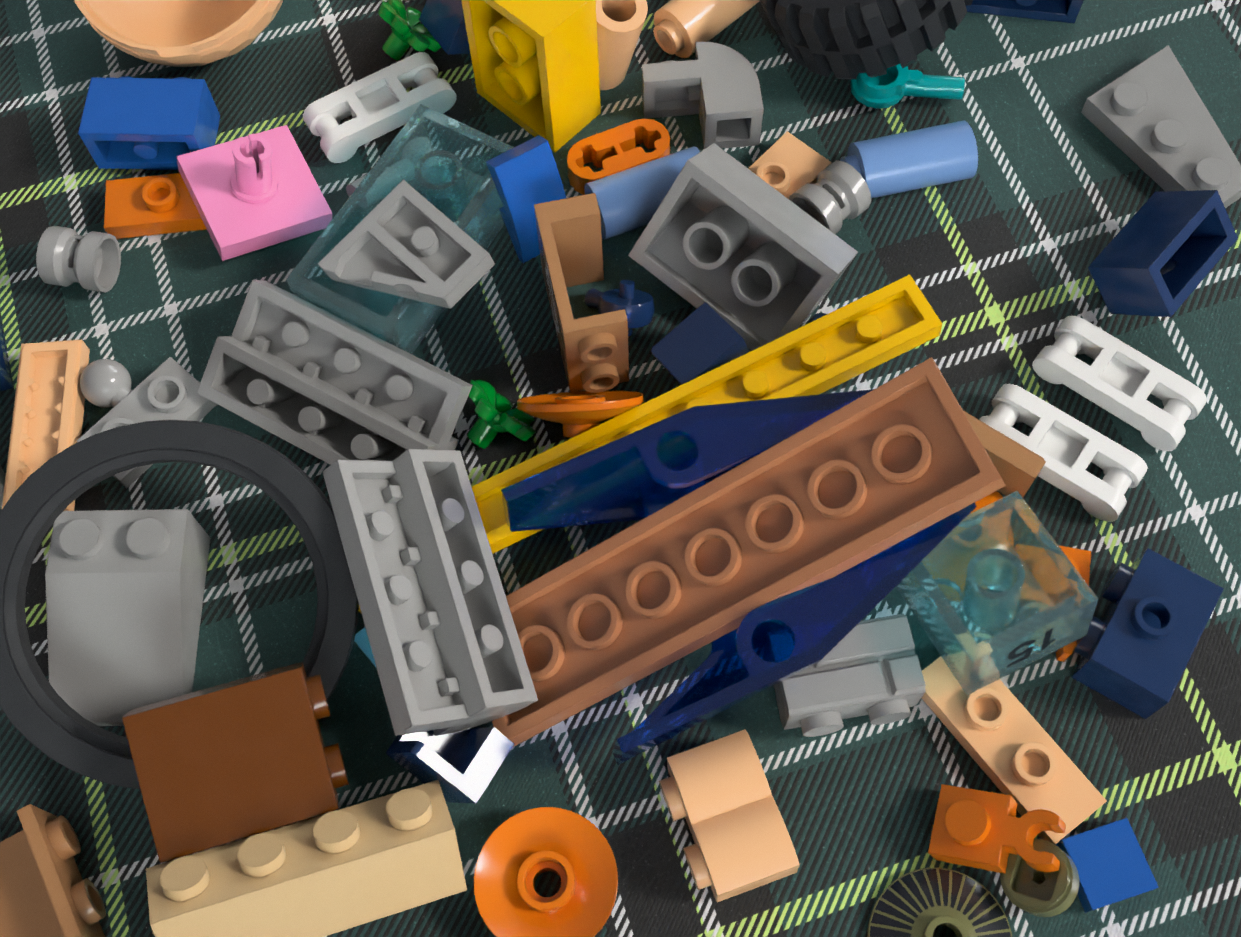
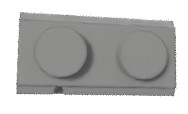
M903 613L771 637L766 652L767 662L784 730L801 727L803 736L816 737L841 730L844 727L842 719L868 715L871 724L881 725L909 717L911 715L909 707H914L918 704L926 692V685L918 656L914 651L915 645L907 616Z

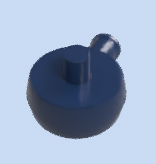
M622 280L620 281L619 289L605 292L592 288L585 295L586 306L598 309L599 314L625 309L628 319V336L633 334V328L647 326L652 321L655 310L653 297L647 292L635 290L634 281Z

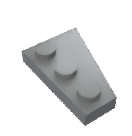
M1169 45L1087 98L1081 113L1164 191L1217 190L1225 208L1241 198V164Z

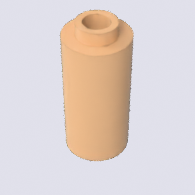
M596 0L600 90L613 89L624 80L647 16L648 6L646 0Z
M670 0L654 14V37L666 53L675 54L681 58H688L695 52L696 42L710 41L760 2V0Z

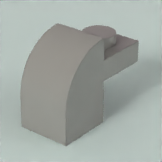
M702 41L695 43V60L642 64V106L645 119L699 114L704 149L713 143L721 149L760 145L764 108L759 79L752 64L738 51L722 44Z

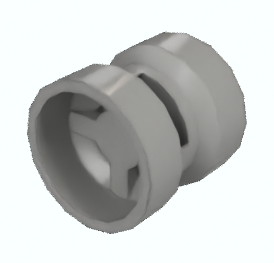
M836 160L819 173L815 184L807 183L790 195L789 200L836 234L841 230L843 220H852L869 208L871 192L866 181L853 166L844 161Z
M60 226L48 227L41 235L36 253L37 270L39 277L44 283L67 287L77 282L84 289L106 293L113 288L119 276L121 266L119 242L114 235L92 231L85 236L78 235L76 230Z

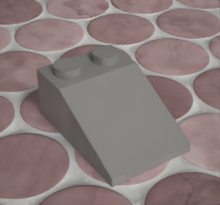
M188 509L63 511L54 521L45 572L49 683L72 709L97 726H124L122 717L132 709L192 693L211 538Z

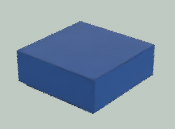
M1127 818L1062 839L1056 844V846L1069 855L1076 865L1079 874V890L1077 895L1085 913L1159 888Z

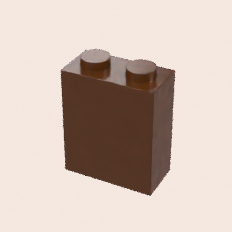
M303 662L138 707L130 710L122 717L160 863L339 809L336 788L349 785L338 743L324 746L318 719L331 715L320 674L307 678Z

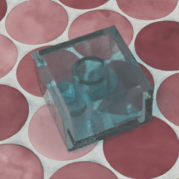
M1018 491L897 549L895 587L966 695L1087 635L1098 598Z

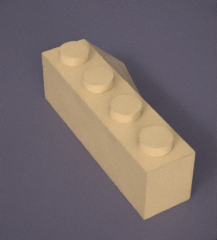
M438 780L146 868L149 919L155 937H325L467 891L455 828Z

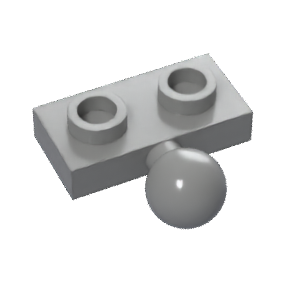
M169 357L134 390H131L132 381L130 374L121 363L111 359H99L87 365L80 377V389L83 396L93 405L103 408H114L82 435L77 442L116 427L145 421L185 420L199 422L218 404L197 394L200 382L172 357ZM153 464L135 467L117 473L113 477L127 489Z

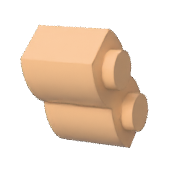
M746 729L667 757L670 777L660 780L659 784L673 822L685 818L695 844L683 849L698 890L710 886L716 902H720L797 873L800 864L793 843L772 796L764 770Z

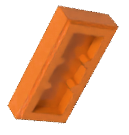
M180 173L106 180L104 229L108 234L114 235L116 239L207 230Z

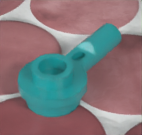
M901 64L887 68V74L873 78L869 77L867 73H859L856 80L851 79L850 87L853 96L858 102L867 107L882 109L897 104L903 96L962 100L965 78L926 75L919 70H908V66L902 68Z

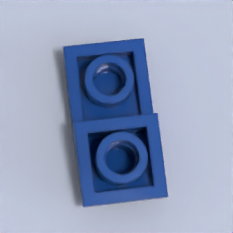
M540 135L486 161L504 206L499 211L518 258L523 263L540 255L534 204L566 198L548 140Z

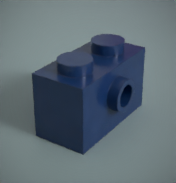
M1217 190L1154 192L1088 266V269L1110 314L1172 317L1236 242L1238 237Z
M1149 548L1130 567L1120 562L1101 593L1102 598L1110 601L1102 619L1099 620L1092 616L1077 638L1073 651L1081 655L1082 658L1072 678L1147 719L1170 701L1224 588Z

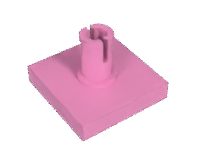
M287 125L256 134H249L246 137H240L232 141L176 156L180 175L222 261L332 227V211Z

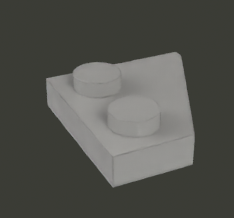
M403 179L318 265L334 281L451 309L495 263L483 247Z

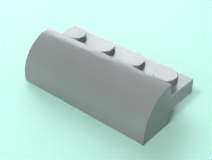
M252 280L232 336H221L216 339L197 394L331 465L336 460L394 461L408 449L455 450L459 440L452 437V434L473 385L266 280Z
M408 449L394 461L336 460L322 473L395 736L433 730L435 736L458 732L502 718L538 701L461 451Z

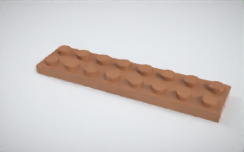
M932 357L507 595V602L538 701L512 714L492 721L493 726L514 743L513 747L1005 487L1004 481Z

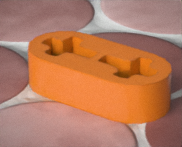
M643 118L578 141L570 148L567 155L570 185L575 191L585 195L584 186L586 183L670 155V136L668 130L656 120ZM644 143L648 149L654 148V151L646 153L642 147L635 148V145ZM593 162L594 166L597 168L602 167V170L593 172L589 166L584 167V164Z

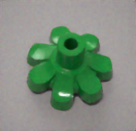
M401 0L382 1L378 14L384 21L390 24L392 30L391 35L382 46L387 55L399 61L410 46L419 52H424L426 49L437 52L441 48L426 27L420 23L421 12L412 7H407L405 10Z
M483 380L470 381L469 384L473 386L469 397L475 403L476 408L474 411L479 416L467 432V437L474 444L486 449L499 432L511 433L522 441H527L536 433L530 426L535 421L533 416L517 408L511 409L513 404L503 395L496 393L495 388L490 383Z

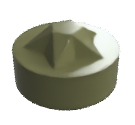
M1034 839V850L1054 854L1060 861L1059 870L1055 872L1037 871L1030 867L1020 855L1009 853L1006 874L1000 873L1001 885L1008 899L1023 911L1037 917L1056 916L1067 910L1078 894V870L1069 855L1058 846L1046 840Z

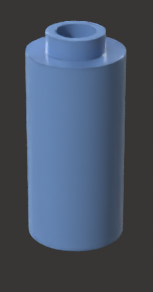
M962 120L851 143L848 147L847 156L841 157L840 161L853 166L861 174L868 185L872 199L973 178L978 167V150L971 126L968 122Z
M693 146L586 183L584 186L585 195L596 194L601 215L602 239L605 240L647 225L687 160L700 152L699 149Z

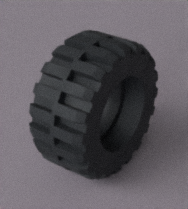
M760 0L782 48L786 49L789 57L794 62L807 67L809 71L829 77L834 72L836 78L856 80L859 73H867L871 78L887 74V68L901 64V67L904 68L916 62V55L927 48L932 52L944 42L946 38L945 32L949 28L955 30L967 13L966 5L971 6L973 0Z

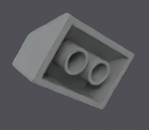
M713 143L687 160L628 256L696 308L706 302L743 338L747 347L753 351L802 327L858 254V251Z

